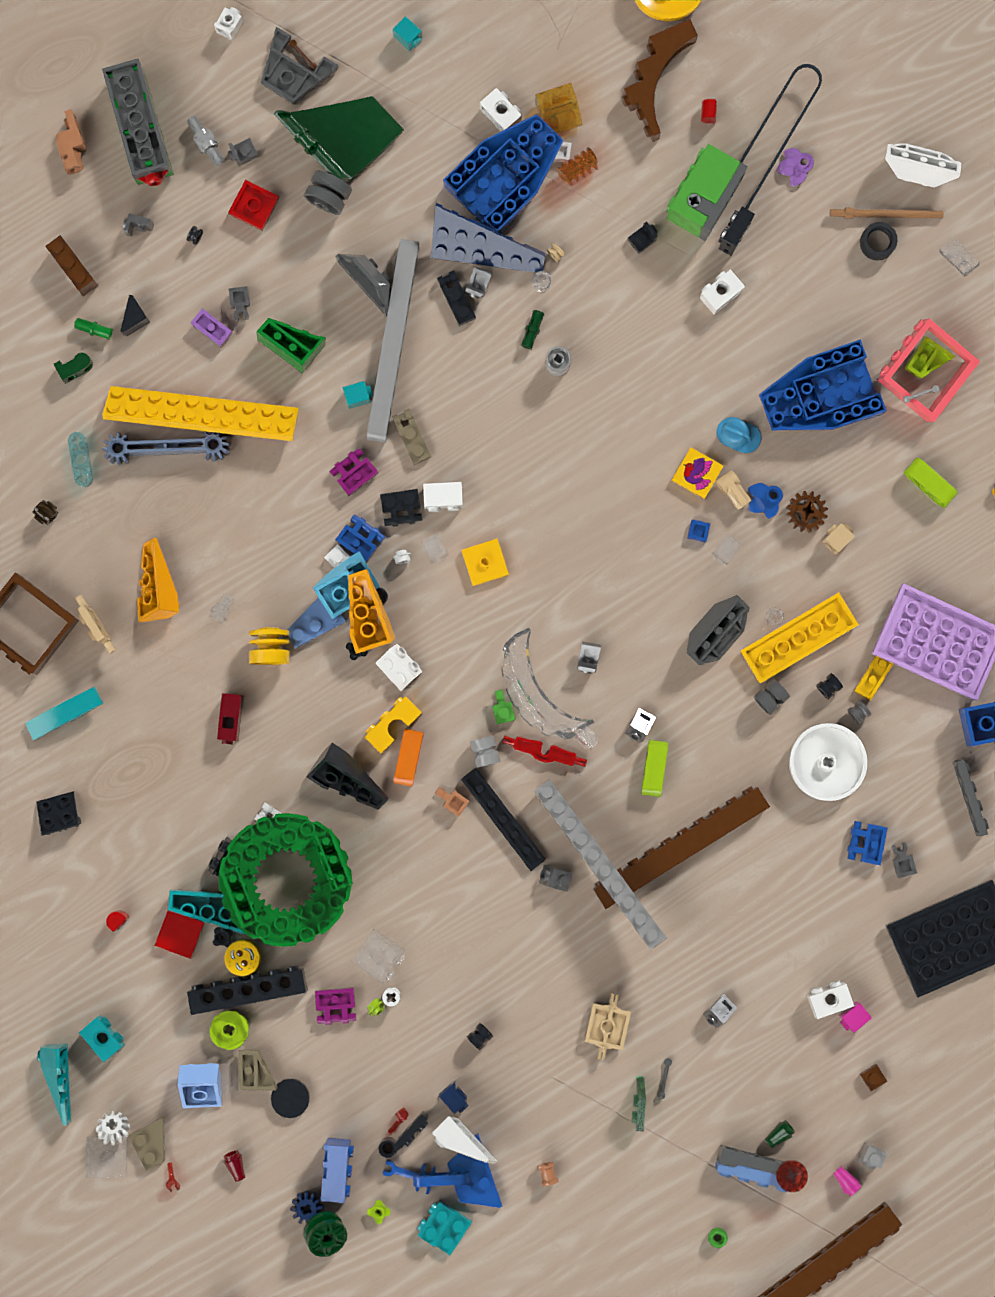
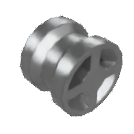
M860 700L856 702V706L847 709L849 715L857 724H861L865 717L871 716L867 706Z

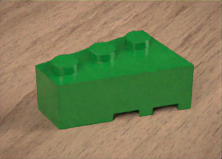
M268 318L257 330V340L301 373L305 371L325 347L326 337L313 335L306 330L293 328L289 324Z

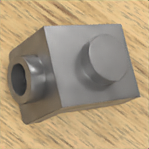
M474 267L468 286L465 289L469 293L468 295L473 298H483L493 273Z
M582 641L577 666L578 670H581L583 673H596L601 645Z
M544 865L540 873L539 883L567 892L573 873Z

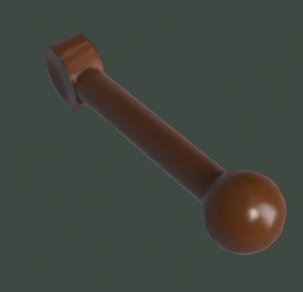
M290 40V47L295 48L310 65V69L314 71L317 65L312 63L300 50L295 40Z

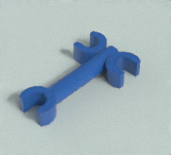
M386 1160L385 1164L390 1165L392 1170L383 1171L385 1176L396 1174L413 1179V1175L420 1174L397 1167L391 1160ZM426 1163L422 1164L421 1173H434L436 1171V1166H433L431 1172H426ZM427 1187L426 1194L430 1193L431 1187Z

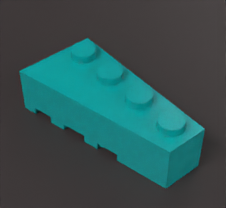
M177 889L169 891V911L245 935L230 919V911L224 908L222 892Z

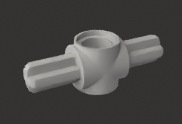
M196 116L190 117L187 123L195 134L193 140L202 154L209 156L216 167L222 165L224 159L217 149L218 142L210 129L202 126Z

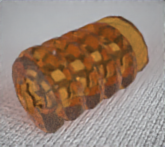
M587 147L586 151L580 152V156L575 155L574 160L569 159L568 164L562 163V169L556 167V170L563 182L568 183L572 187V179L579 182L578 176L580 175L585 178V171L592 174L591 167L598 170V161L591 148Z

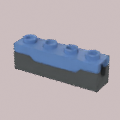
M720 1145L715 1169L721 1176L728 1178L731 1175L737 1176L740 1181L747 1183L750 1180L756 1181L757 1185L767 1188L769 1185L775 1186L776 1190L781 1192L794 1191L799 1170L796 1164Z

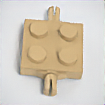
M83 595L77 596L75 600L80 606L78 608L80 612L78 617L84 625L86 624L89 627L90 631L88 633L93 641L102 643L109 654L115 652L116 649L111 643V638L93 609L89 607L90 605L87 604Z
M611 993L609 1004H592L585 1042L599 1047L597 1059L605 1060L607 1049L614 1048L623 1051L631 1011L617 1007L618 994Z

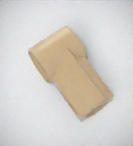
M732 470L715 481L719 490L724 495H727L737 510H740L752 501L740 485L739 478Z

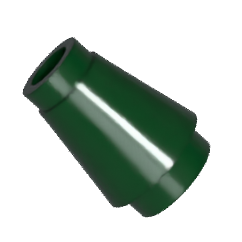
M786 1120L780 1121L765 1140L773 1148L792 1138L795 1131Z

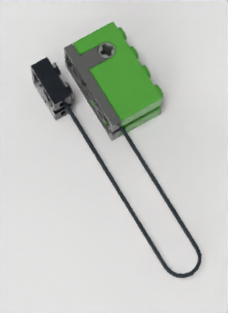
M802 64L793 71L740 161L710 144L705 149H700L695 163L690 166L687 172L686 181H681L676 195L668 203L666 210L668 212L667 220L706 242L745 175L748 166L743 164L744 159L795 73L802 68L813 69L819 77L817 88L745 208L742 206L739 212L735 210L728 224L729 228L726 226L718 241L721 243L719 250L732 257L754 218L755 213L748 210L749 206L821 86L822 74L816 66Z

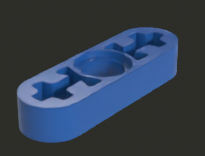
M468 1171L420 1173L412 1176L414 1187L463 1185L470 1182Z

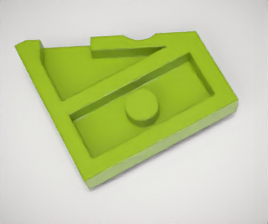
M924 336L904 369L918 379H921L931 371L941 367L944 363L954 359L955 355L929 337Z

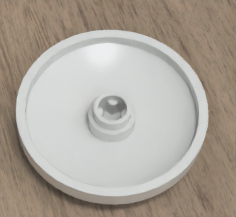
M832 723L815 725L805 730L795 740L789 755L790 773L796 785L808 796L823 801L839 800L852 794L864 780L867 771L866 750L856 734L846 727Z

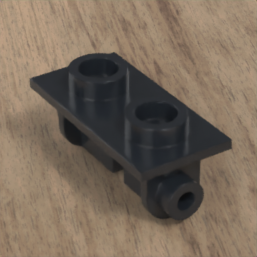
M228 836L220 842L216 857H213L208 865L209 872L218 877L222 858L227 856V847L232 841Z

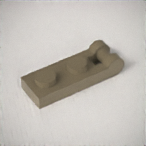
M410 409L405 410L403 414L392 416L413 464L415 465L431 458ZM408 420L409 425L403 427L401 422Z

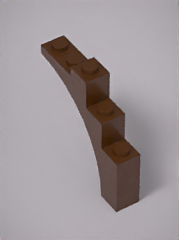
M691 19L649 37L647 50L652 56L636 63L634 75L639 82L623 89L621 99L624 106H628L630 112L637 109V117L640 121H643L645 134L651 138L652 142L659 140L661 135L654 107L656 86L664 69L671 60L681 51L696 43L698 34Z

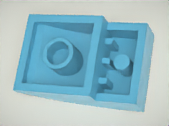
M360 551L332 569L313 587L332 619L350 609L348 575L367 569L375 588L380 587Z

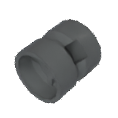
M772 679L765 686L766 690H760L753 697L758 705L769 715L778 709V704H783L790 698L789 693L775 679Z

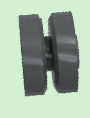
M316 170L311 179L313 185L307 187L303 195L304 198L323 211L340 215L345 206L342 200H348L352 188L338 177Z

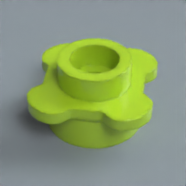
M379 998L374 999L367 1006L368 1014L378 1016L384 1011L386 1004Z
M376 1200L373 1207L367 1210L368 1216H372L376 1224H381L383 1219L391 1213V1210L381 1200Z

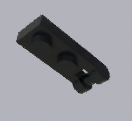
M455 271L449 272L447 276L438 277L439 286L458 325L462 326L476 319ZM453 282L454 286L448 289L446 284Z

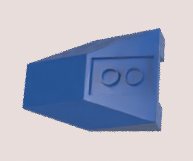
M536 114L483 140L443 179L444 187L480 223L502 234L538 193L564 140Z
M861 339L807 357L759 394L772 431L833 430L883 415L887 411L881 393L876 394L864 360L867 358Z

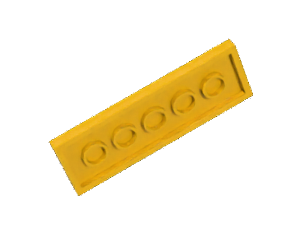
M838 592L742 649L740 653L760 684L859 624Z

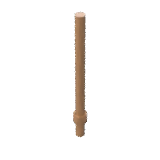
M845 207V209H830L829 215L830 217H844L845 219H853V217L943 218L944 212L927 210H864Z

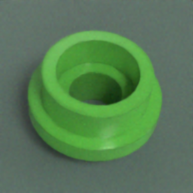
M716 1227L710 1230L708 1241L713 1247L721 1248L727 1243L728 1236L724 1229ZM720 1234L721 1239L715 1240L714 1236Z

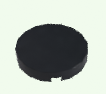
M284 1079L277 1083V1090H272L271 1105L274 1111L281 1117L296 1118L303 1114L309 1105V1090L300 1080Z

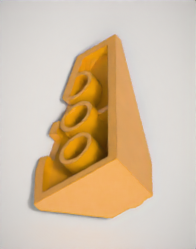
M152 538L144 543L142 548L141 568L144 570L142 580H139V586H142L141 598L137 597L138 622L168 619L179 613L178 594L157 538Z
M365 569L348 575L350 638L356 654L393 642L395 635L368 570Z

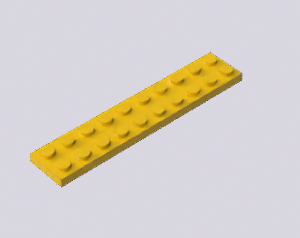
M110 386L102 415L105 420L293 441L299 408Z

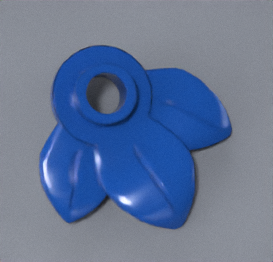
M757 483L748 488L749 493L754 497L749 504L748 510L750 512H764L767 519L774 517L778 513V503L783 498V492L779 487H768L764 483ZM771 492H774L776 494L775 499H772L770 497Z

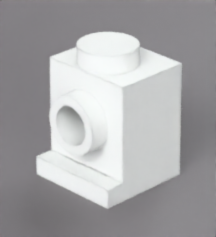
M225 7L218 21L214 24L216 32L233 41L243 23L240 11L233 7L230 10Z

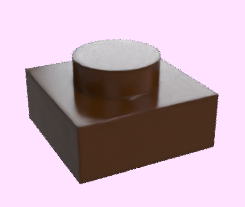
M877 1064L860 1073V1076L871 1092L888 1082Z

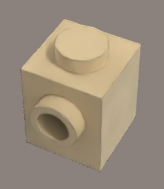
M840 523L838 526L834 524L826 532L828 536L822 542L836 555L855 536L852 534L853 530L847 524L843 525Z

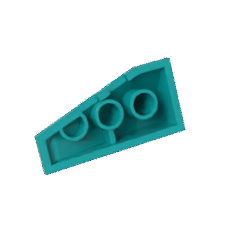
M68 1043L43 1045L37 1053L38 1062H41V1069L62 1124L68 1125L71 1122Z

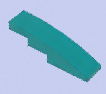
M92 687L40 714L25 724L32 739L37 740L49 732L57 730L71 721H75L104 703L96 687Z

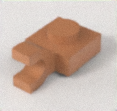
M438 787L435 792L437 796L445 800L443 807L458 817L469 803L468 799L454 790L449 794Z

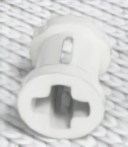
M395 987L387 988L382 996L384 1004L391 1007L398 1004L400 991ZM388 992L390 994H392L393 992L396 994L395 1001L393 999H391L390 1001L387 999L389 996L387 994Z

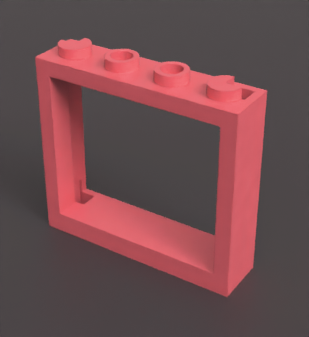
M930 318L920 320L914 325V331L911 335L904 338L902 341L903 346L900 350H896L892 354L890 363L881 369L882 371L877 381L902 402H904V396H911L909 392L891 377L925 332L929 330L964 360V363L929 409L916 398L905 403L926 422H935L980 361Z

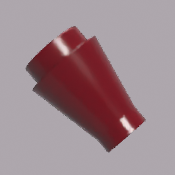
M238 1150L225 1154L223 1162L233 1176L234 1181L243 1180L246 1176L242 1154H239Z

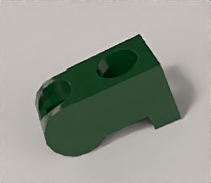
M81 352L65 364L59 360L53 365L62 381L66 384L90 371L93 367V361L86 353Z

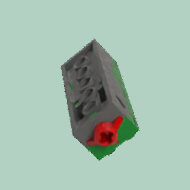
M138 58L102 68L132 176L137 185L144 183L149 186L160 185L165 177L172 176L174 173L144 69Z

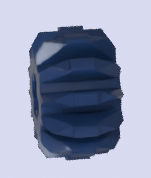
M305 1190L304 1196L298 1193V1199L292 1200L295 1206H292L290 1211L296 1212L292 1216L293 1219L300 1217L299 1224L303 1222V1219L307 1223L310 1218L320 1213V1210L324 1208L323 1204H318L321 1201V1197L314 1198L316 1192L309 1196L308 1190ZM307 1204H309L310 1209L308 1211H305V1207L302 1206H306Z

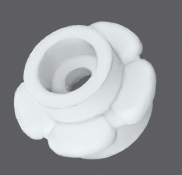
M406 550L395 552L396 555L393 556L396 565L406 564L411 561V553H407Z

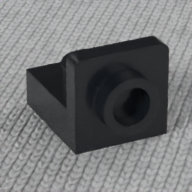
M646 221L627 240L636 252L640 254L657 241L658 231L654 225H649Z

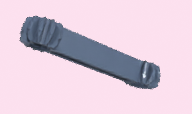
M207 431L204 432L207 437L201 439L127 441L128 435L124 434L121 437V434L118 432L116 433V438L113 435H109L110 442L104 440V443L108 446L103 447L102 450L107 452L104 457L106 459L110 458L111 464L117 462L119 466L122 464V460L126 464L129 463L128 456L206 453L205 459L207 461L212 457L213 462H216L217 456L223 460L222 453L229 454V451L225 448L231 447V444L226 442L229 439L227 435L223 436V433L216 434V432H211L210 435ZM213 441L219 443L218 448L215 450H211L209 447ZM123 445L122 452L115 453L116 446ZM203 445L202 447L178 448V446ZM132 447H155V449L130 450Z

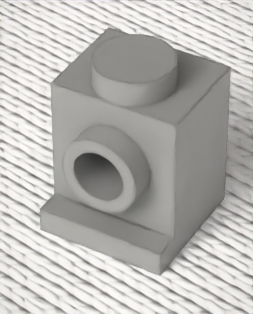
M865 1142L857 1160L871 1169H876V1167L881 1169L887 1154L883 1150Z

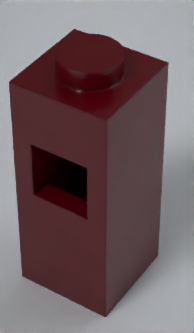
M222 693L217 739L222 740L221 744L233 745V741L239 742L244 697L242 695Z

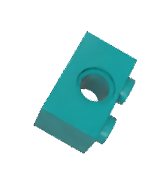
M99 1015L84 1027L79 1034L99 1058L105 1062L125 1044L123 1036L118 1031L114 1032L110 1027L112 1025L105 1016ZM101 1032L107 1034V1042L100 1040L99 1035Z

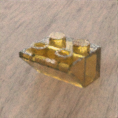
M572 83L535 94V104L539 116L556 133L582 126L578 101Z

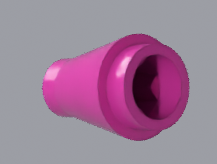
M842 1166L833 1173L844 1193L850 1197L862 1187L859 1184L860 1181Z

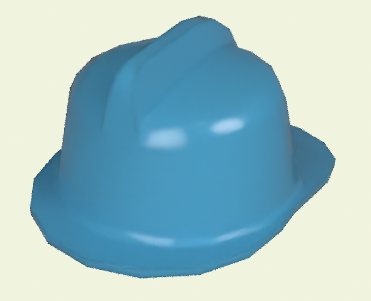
M735 417L725 418L717 427L719 441L742 453H751L760 445L761 435L759 430L744 420Z

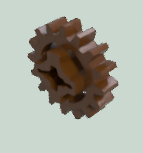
M803 491L802 496L799 493L795 495L796 500L793 498L789 500L792 505L786 506L790 510V512L786 513V516H791L788 523L794 522L793 529L800 527V532L807 529V532L810 533L812 527L816 531L819 529L818 524L824 525L822 519L828 517L824 514L828 508L823 507L826 502L825 500H819L821 495L814 497L813 491L809 495H807L806 491ZM806 500L804 505H796L799 501ZM808 506V512H810V514L806 517V512H804L803 510H805ZM795 514L799 516L800 521L796 518ZM810 519H817L816 522L808 524Z

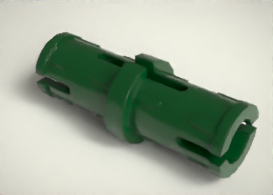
M533 310L529 324L525 327L526 332L521 343L523 348L532 350L535 338L540 333L539 328L545 315L543 312Z

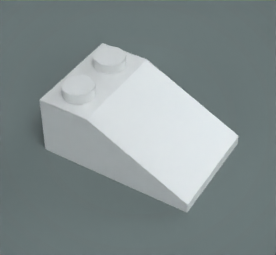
M448 1116L432 1133L436 1137L434 1141L441 1148L445 1147L486 1163L496 1164L498 1162L458 1118Z

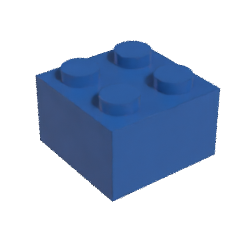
M995 702L958 709L967 747L995 742Z

